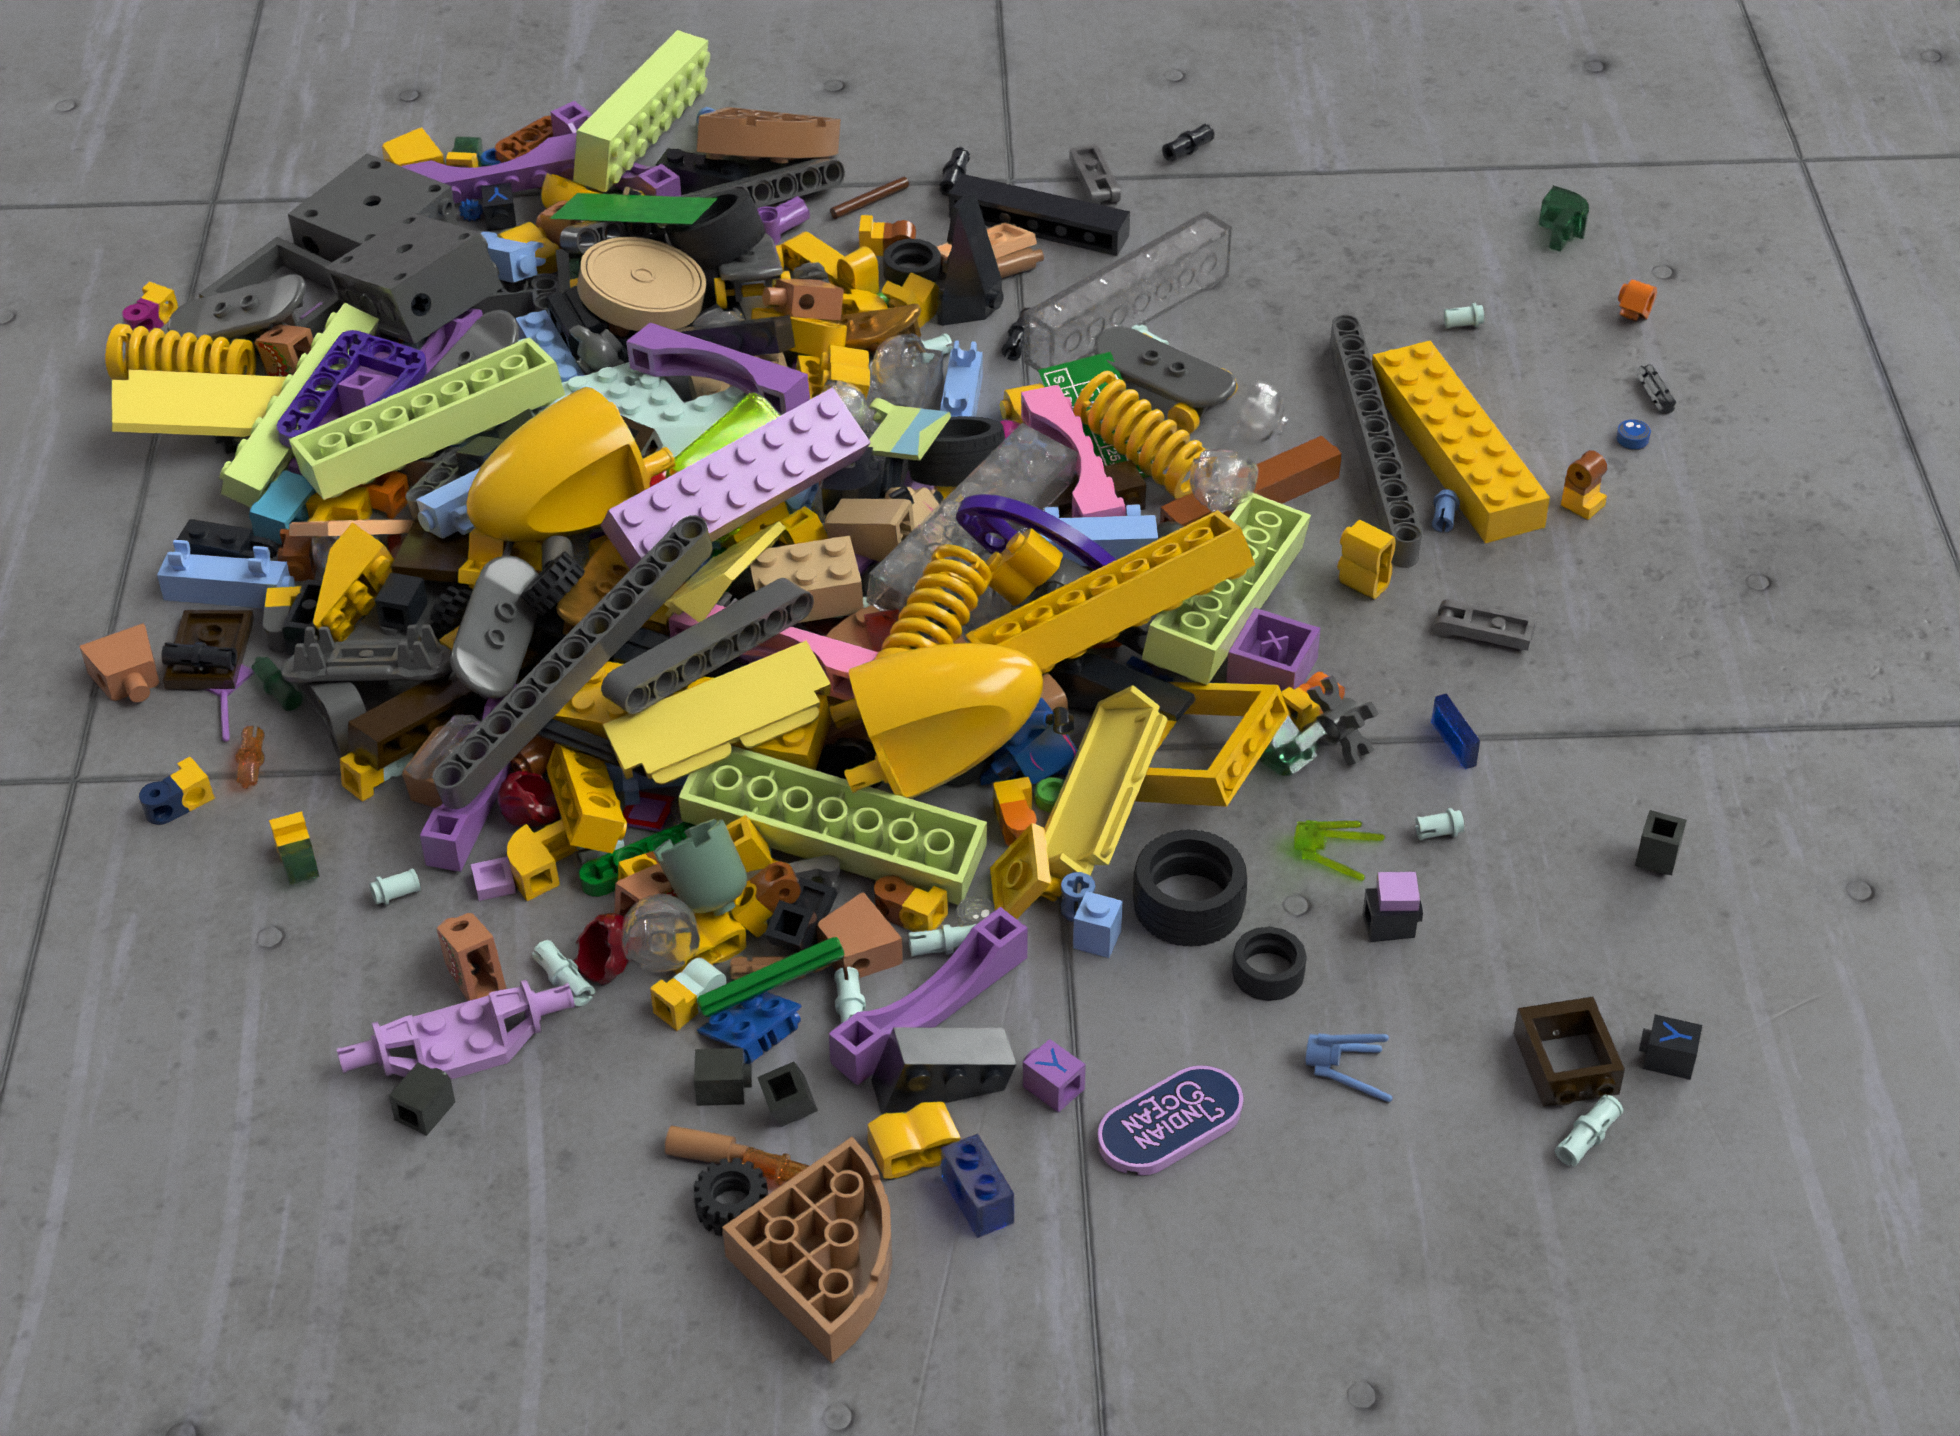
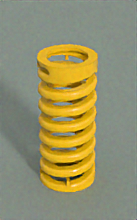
M118 323L112 328L108 336L105 364L109 377L114 380H128L129 370H144L145 368L149 371L162 370L170 372L243 375L247 365L246 375H255L256 352L253 343L249 340L235 339L229 344L227 338L219 336L213 342L211 336L205 334L201 335L197 340L195 334L190 332L185 333L181 337L179 332L175 330H170L165 335L163 330L154 328L149 333L147 328L143 326H138L132 331L129 325ZM123 341L125 342V357H124V361H123V354H122V351H123Z
M1104 371L1098 374L1084 387L1078 396L1073 409L1074 415L1079 416L1081 422L1088 425L1093 433L1101 435L1104 442L1114 445L1115 450L1119 454L1126 455L1127 459L1132 460L1134 465H1139L1144 474L1152 475L1155 483L1161 486L1165 485L1167 492L1175 499L1196 491L1213 467L1215 462L1214 452L1205 449L1199 440L1189 442V432L1182 429L1176 431L1177 425L1174 420L1167 419L1164 421V414L1161 410L1154 409L1151 411V403L1146 399L1139 400L1136 390H1126L1125 382L1116 379L1113 372ZM1106 382L1108 385L1101 390L1092 404L1089 401L1092 393L1097 387ZM1092 405L1091 409L1086 411L1087 407ZM1204 459L1203 463L1196 464L1197 462ZM1196 464L1195 467L1198 468V471L1182 483L1186 474Z
M951 544L938 546L931 556V562L924 568L922 577L915 584L914 592L908 597L906 606L899 613L898 621L890 629V636L883 642L882 651L878 652L874 660L913 650L910 646L923 648L954 644V641L958 640L962 635V626L969 622L970 612L977 607L978 597L984 594L991 581L992 574L987 564L978 555L963 547ZM958 557L969 562L971 566L969 567L961 562L944 558ZM941 587H945L956 592L957 594L961 595L964 598V600H960L955 596L945 592ZM933 601L952 609L956 614L948 613L946 610L939 608ZM925 616L931 617L941 622L948 629L939 627L938 625L929 621ZM917 631H920V632H923V633H926V634L932 636V637L935 638L940 644L931 642L930 640H928V639L924 638L922 635H920Z

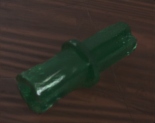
M256 657L254 659L255 663L251 668L262 681L264 691L269 695H273L284 710L292 711L298 708L303 700L300 692L290 682L283 679L281 670L277 668L269 657Z

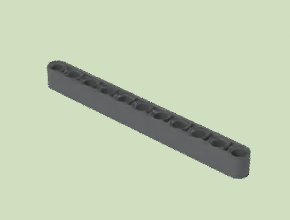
M813 159L677 197L704 198L724 190L738 188L746 190L754 201L756 208L792 199L796 196L799 197L838 186L844 180L845 168L837 159ZM589 220L564 228L560 235V244L562 249L569 254L584 255L590 247L607 239L618 237L649 239L666 234L667 223L632 222L631 230V222ZM579 236H581V244H580V245H579Z
M1338 315L1332 320L1330 352L1379 526L1382 531L1395 537V551L1391 563L1399 567H1412L1419 561L1422 539L1421 526L1361 324L1354 316Z
M690 515L679 520L436 767L433 772V781L441 801L446 807L460 809L467 806L710 556L713 547L706 521L702 517Z

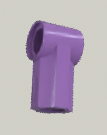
M798 196L775 208L768 206L757 208L763 221L765 233L773 238L775 245L780 242L782 233L810 219L809 209L805 205L804 200Z

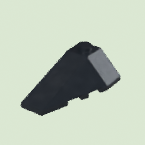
M969 190L952 207L947 243L952 245L947 261L943 262L942 272L947 273L945 289L940 288L937 297L938 324L942 326L986 320L995 310L1000 308L1004 299L1002 278L975 192Z
M1084 653L1077 658H1066L1056 663L1055 667L1049 671L1050 675L1064 691L1068 707L1095 710L1099 701L1133 685L1160 706L1158 712L1167 717V720L1178 721L1195 701L1194 694L1126 662L1097 654Z

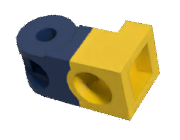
M191 757L177 763L179 771L164 778L161 782L147 784L139 792V799L147 821L151 824L163 825L215 799L208 776Z

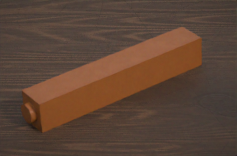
M1321 435L1161 506L1160 523L1174 521L1179 522L1185 527L1217 510L1229 518L1248 492L1283 504L1339 479L1342 453Z

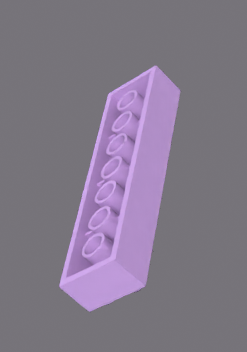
M832 387L608 510L601 527L631 570L682 518L690 515L702 517L706 521L710 539L713 542L859 460L871 442Z

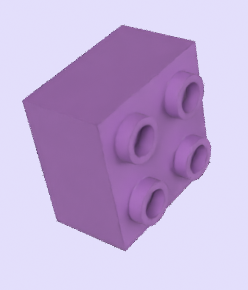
M1254 608L1228 652L1226 682L1231 684L1279 685L1281 692L1289 686L1292 689H1296L1305 682L1318 659L1321 628Z

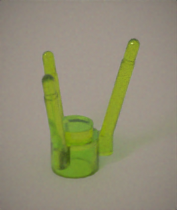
M1298 821L1294 835V850L1302 851V859L1318 862L1347 876L1363 881L1365 879L1364 874L1324 857L1317 852L1318 850L1325 851L1328 838L1383 841L1385 836L1369 832L1329 830L1360 828L1362 826L1361 821Z

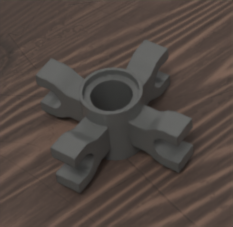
M1334 676L1325 677L1320 681L1325 688V694L1322 692L1320 685L1307 690L1311 700L1320 706L1323 713L1317 716L1315 722L1308 723L1303 728L1309 739L1322 735L1330 743L1336 744L1340 742L1343 758L1347 765L1357 764L1361 759L1356 753V747L1361 755L1370 754L1374 751L1369 740L1360 734L1358 728L1365 725V720L1376 717L1378 712L1372 702L1359 706L1351 698L1341 699L1338 683Z

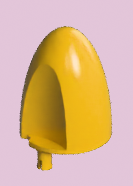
M583 387L528 420L496 448L473 479L466 502L467 514L470 522L483 534L510 542L544 541L555 535L568 537L601 527L608 510L650 488L651 478L675 467V459L667 447H663L661 450L642 458L640 450L629 428L620 416L616 405L613 402H609L595 389Z
M956 643L904 651L850 668L849 677L855 698L834 706L832 705L829 709L837 728L862 718L877 754L875 760L844 771L851 791L855 793L857 790L884 780L885 784L889 783L894 795L913 799L953 780L988 758L1020 730L1035 710L1043 690L1042 672L1037 663L1020 651L1000 645Z

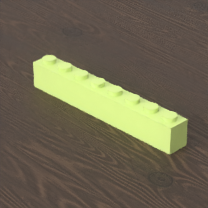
M346 303L342 305L337 313L332 312L326 322L325 331L323 334L320 332L316 334L309 354H302L296 366L297 371L294 375H287L282 384L280 395H274L269 401L266 415L263 418L258 417L256 419L249 439H242L239 443L235 459L224 464L219 477L223 480L221 494L250 508L255 502L260 500L268 490L269 485L276 481L289 466L290 460L295 457L292 448L286 447L279 442L278 421L339 335L345 331L356 330L376 336L378 318ZM334 364L330 368L333 370H342L346 367V365ZM319 385L315 390L322 392L332 387L329 385ZM305 406L301 408L299 411L303 413H311L315 411L316 408L313 406Z

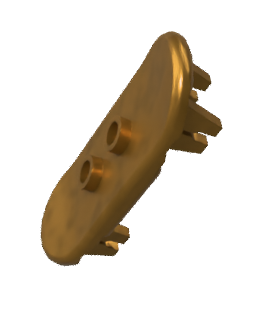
M918 304L841 315V320L818 319L847 326L845 347L861 350L868 348L873 343H877L886 358H891L894 355L899 357L904 354L901 338L903 341H907L911 338L914 340L921 337L917 321L921 308Z
M609 538L597 547L584 565V575L557 602V613L565 620L563 630L565 635L630 571Z

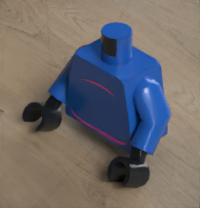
M1041 697L1026 723L1003 745L1007 753L990 764L1000 780L1005 781L1019 770L1024 777H1029L1031 784H1036L1049 776H1067L1078 751L1068 735L1075 730L1074 716L1068 715V711L1064 707H1056L1052 711Z

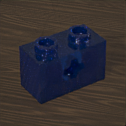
M977 1133L942 1147V1179L976 1237L979 1238L1013 1224L1014 1192L979 1134Z

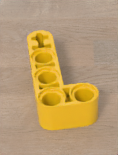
M806 231L780 244L784 265L792 271L802 264L819 262L825 268L830 284L843 288V294H849V289L864 290L873 294L879 293L878 261L873 251L866 246L844 256Z
M752 308L751 320L785 316V314L775 311L774 308ZM790 317L795 347L788 350L821 358L822 352H828L829 345L845 347L847 326L814 318Z

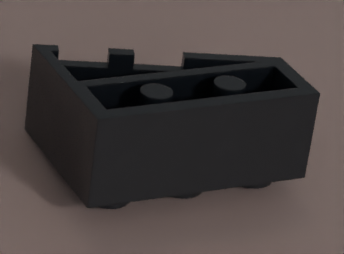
M893 1027L871 1082L881 1115L886 1113H902L924 1102L949 1103L1004 1091L1017 1064L1004 1028Z

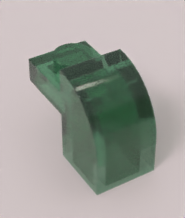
M1553 186L1542 200L1538 225L1552 230L1549 248L1561 252L1568 241L1572 242L1574 237L1584 239L1589 204L1578 193L1557 186Z
M1287 716L1259 760L1279 775H1293L1318 756L1315 753V750L1319 748L1316 741L1325 735L1326 731L1319 722H1316L1300 732L1291 718Z

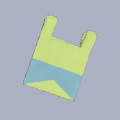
M876 398L869 405V410L877 411L873 419L876 423L881 424L869 439L871 443L868 447H873V454L877 456L920 461L951 418L950 412L895 406L883 399Z

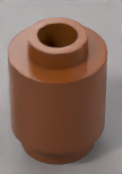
M538 736L533 738L511 760L510 763L513 771H528L529 773L544 775L547 773L546 766L555 743Z

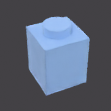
M1086 891L1074 917L1073 948L1110 958L1121 933L1123 901Z

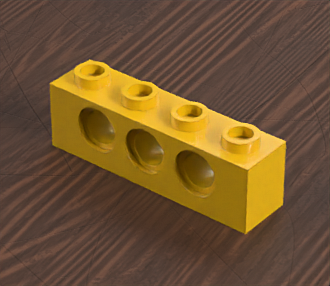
M555 743L546 770L570 845L613 854L618 840L621 841L625 836L627 821L624 819L620 809V801L617 799L613 789V781L610 780L607 766L602 760Z

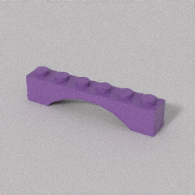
M575 101L551 111L553 137L577 133V129L592 114ZM634 162L632 168L621 176L619 182L613 184L621 191H624L625 186L637 191L641 190L646 196H681L680 177L663 164L647 167Z
M577 133L548 138L525 155L493 166L477 168L454 167L430 160L402 167L450 185L452 187L454 204L462 201L465 202L467 199L471 201L472 198L473 200L481 199V186L511 182L512 193L539 188L543 185L546 173L573 180Z
M470 308L429 335L425 344L420 349L426 357L427 372L425 376L469 330L474 322L483 316L482 310ZM356 371L338 383L337 387L343 416L369 405L386 391L398 377L389 374L376 375Z
M649 323L626 341L630 369L654 377L672 375L698 376L723 381L749 395L757 404L761 413L776 418L810 400L808 374L669 328Z
M488 698L484 707L482 720L504 698ZM510 762L467 806L460 809H450L442 804L439 807L433 808L420 834L426 866L462 871L495 803L501 783L507 778L511 770Z
M1000 907L970 930L949 960L919 988L886 1007L872 1011H858L829 1033L830 1063L858 1086L875 1072L893 1027L935 1028L1027 959L1028 928Z

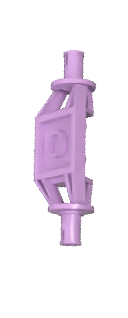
M527 980L520 981L521 987L490 992L489 996L418 1016H405L380 1027L378 1021L372 1023L374 1035H371L372 1040L343 1048H336L342 1072L346 1073L353 1069L378 1063L379 1066L383 1065L386 1076H390L393 1073L405 1077L419 1062L431 1069H441L451 1079L509 1063L533 1034L541 1032L539 1022L541 1016L575 1007L570 986L566 983L563 986L534 993L530 989ZM524 1011L526 1019L507 1033L504 1019ZM413 1045L417 1059L393 1057L390 1055L389 1049Z

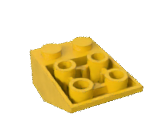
M353 522L329 550L313 624L318 630L320 627L329 628L334 643L346 640L354 630V625L363 615H367L375 606V599L389 574L392 573L391 566L394 562V558L384 544Z

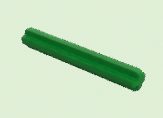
M832 937L700 995L697 998L700 1010L705 1017L715 1015L842 959L845 956L844 949L840 940L837 937Z

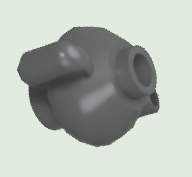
M580 325L569 329L570 334L579 342L577 355L580 358L576 363L587 375L592 372H598L605 367H615L624 364V361L618 358V352L624 347L609 330L605 329L602 333L596 334Z

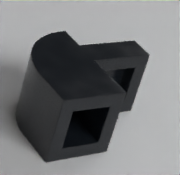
M873 447L866 449L861 458L855 462L854 468H843L823 480L821 487L823 514L828 515L831 510L836 508L841 499H882L881 470L879 461H874Z
M802 877L798 881L801 890L799 898L792 904L779 900L764 934L770 944L796 953L818 944L816 925L820 920L829 915L838 894L833 887Z

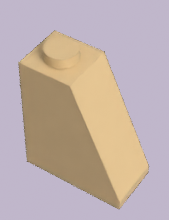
M841 499L836 508L828 513L825 520L828 539L850 536L855 554L892 565L899 569H903L917 546L911 501L906 499Z

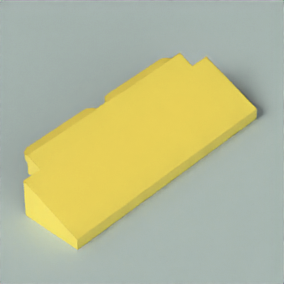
M129 370L128 380L112 379V432L251 436L254 422L258 417L263 418L266 415L269 401L274 395H280L281 387L286 377Z
M778 521L710 559L664 603L669 608L665 615L670 618L674 613L680 615L685 612L697 622L703 621L730 584L767 548H772L786 527Z
M806 640L665 698L639 713L627 714L603 724V728L626 780L633 777V768L642 765L648 779L653 778L657 784L663 785L728 758L732 751L731 745L741 741L743 746L752 748L816 721L819 716L818 708H820V701L815 692L820 691L822 695H830L831 683Z
M1133 685L1098 702L1046 823L1044 831L1049 872L1053 877L1063 880L1066 875L1073 872H1082L1090 876L1095 865H1109L1168 721L1167 717L1158 712L1160 706Z

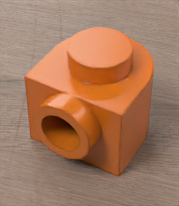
M1634 279L1628 284L1624 283L1618 295L1621 308L1619 315L1637 321L1638 316L1648 319L1655 302L1657 287Z

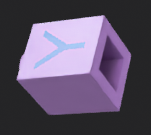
M1051 1039L1045 1042L1039 1049L1035 1048L1026 1055L1022 1064L1023 1087L1055 1111L1060 1112L1085 1090L1086 1064Z

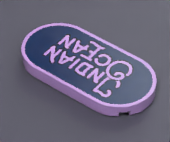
M1192 1066L1180 1070L1113 1108L1103 1117L1098 1128L1099 1152L1105 1162L1117 1171L1127 1174V1170L1138 1172V1175L1157 1173L1224 1135L1236 1126L1243 1108L1241 1087L1231 1075L1215 1067Z

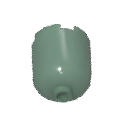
M712 819L684 831L687 836L686 839L675 845L669 839L656 848L653 853L679 901L687 910L700 914L713 911L715 916H719L736 906L733 900L742 894L747 885L748 877L723 819L718 822L716 819Z

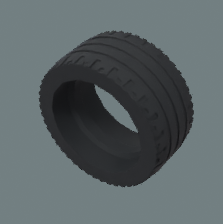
M738 188L729 189L704 197L718 199L693 224H666V232L671 245L690 256L701 267L702 271L728 263L751 250L764 237L765 228L754 201L746 190Z
M976 416L951 417L920 461L907 459L910 478L920 484L940 487L976 485L1000 478L1006 472L1007 461L1003 424L993 419Z
M1175 830L1164 835L1162 834L1154 838L1153 841L1151 840L1139 854L1134 869L1133 902L1139 922L1156 938L1170 944L1183 945L1185 947L1212 944L1231 934V931H1234L1241 921L1246 905L1248 880L1246 865L1241 853L1224 838L1202 830ZM1188 874L1202 876L1214 881L1224 891L1210 899L1187 901L1178 900L1163 893L1156 885L1169 877Z

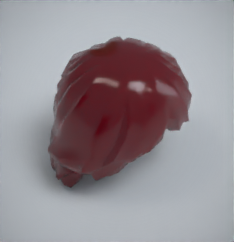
M518 771L510 774L501 783L498 791V802L501 813L510 824L520 827L527 824L529 827L553 824L562 818L552 786L542 778V775L529 773L528 771Z
M616 913L598 915L585 926L584 931L579 935L576 941L578 955L573 961L578 966L580 975L583 974L590 981L598 982L599 984L612 982L618 974L624 972L625 967L636 957L639 951V937L633 923Z

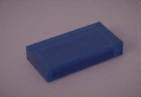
M1447 693L1435 696L1431 723L1462 767L1468 769L1477 766L1480 747L1479 738Z

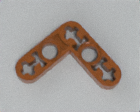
M544 116L497 142L495 145V159L501 161V163L511 161L525 155L542 144L546 139L553 137L551 116Z

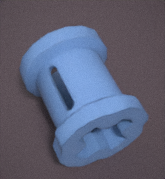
M1070 873L1061 882V892L1065 896L1061 902V913L1067 920L1074 922L1076 915L1074 911L1075 901H1078L1079 908L1086 891L1092 893L1095 891V881L1086 873ZM1078 883H1081V893H1078Z

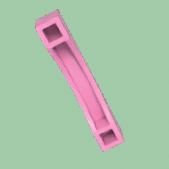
M1054 385L1021 392V418L1027 430L1039 440L1067 456L1077 473L1079 482L1072 493V518L1126 516L1123 499L1121 497L1117 498L1112 478L1106 477L1101 457H1096L1094 454L1092 440L1090 436H1085L1079 416L1074 415L1071 400L1068 396H1064L1060 386Z
M716 604L706 618L726 607ZM685 612L680 615L674 613L669 618L670 637H674L699 622ZM789 627L742 654L765 658L807 640L831 683L830 695L828 696L847 701L855 698L849 677V669L874 660L878 652Z

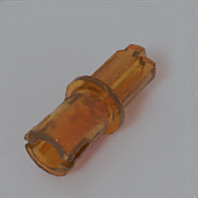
M247 726L242 730L241 745L235 755V760L238 764L236 781L244 789L257 785L259 769L264 763L265 755L262 747L265 733L260 727H257L256 737L252 736L254 726Z
M751 1146L746 1150L742 1164H745L747 1160L754 1163V1170L759 1167L763 1172V1177L775 1180V1184L779 1186L810 1166L792 1161L790 1154L784 1153L781 1156Z

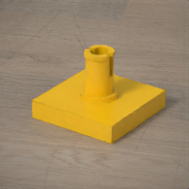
M1031 823L990 867L994 911L1001 907L1016 919L1039 896L1054 902L1062 894V879L1051 876L1049 872L1044 828Z

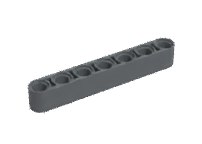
M779 578L612 670L603 680L601 686L602 695L629 714L639 713L802 621L813 608V595L790 580Z

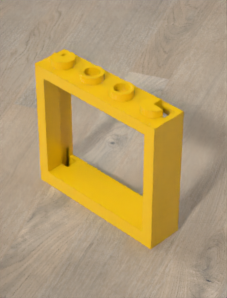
M1169 682L1194 694L1195 701L1184 714L1244 717L1208 770L1149 767L1135 802L1227 807L1289 715L1279 685L1208 683L1206 685L1196 682ZM1167 721L1155 752L1177 721Z

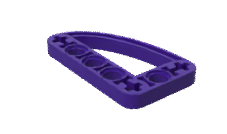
M349 330L343 332L336 339L278 421L279 442L286 447L292 448L289 439L317 428L339 396L337 384L355 373L360 365L398 377L386 391L369 404L371 405L418 385L427 372L425 354L418 349L361 331ZM379 352L390 354L389 357L382 359L374 357ZM334 364L346 365V367L342 370H333L330 368ZM319 385H329L332 387L322 392L315 390ZM305 406H313L316 408V410L311 413H303L299 411L301 408Z
M989 494L973 495L962 500L956 513L958 524L991 555L994 552H1003L1009 540L1017 533L1005 521L1007 520L1028 529H1034L1037 533L1071 552L1090 566L1093 571L1116 560L1102 547L1069 524L1043 510L1018 500ZM989 533L1000 535L1003 539H997Z

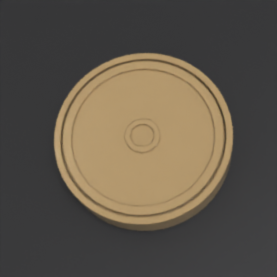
M618 237L601 241L585 252L580 264L577 290L582 302L591 312L613 325L633 331H640L649 323H653L674 330L689 325L700 314L706 290V278L701 267L690 256L673 246L646 238Z

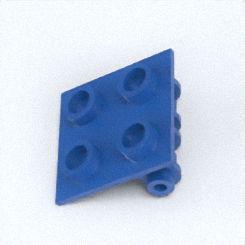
M765 992L712 1015L709 1022L697 1031L699 1034L734 1048H743L745 1064H751L764 1054L763 1051H769L772 1047L771 1044L777 1045L780 1040H783L798 1029L797 1024L801 1022V1018L796 1011L802 1006L797 1002Z

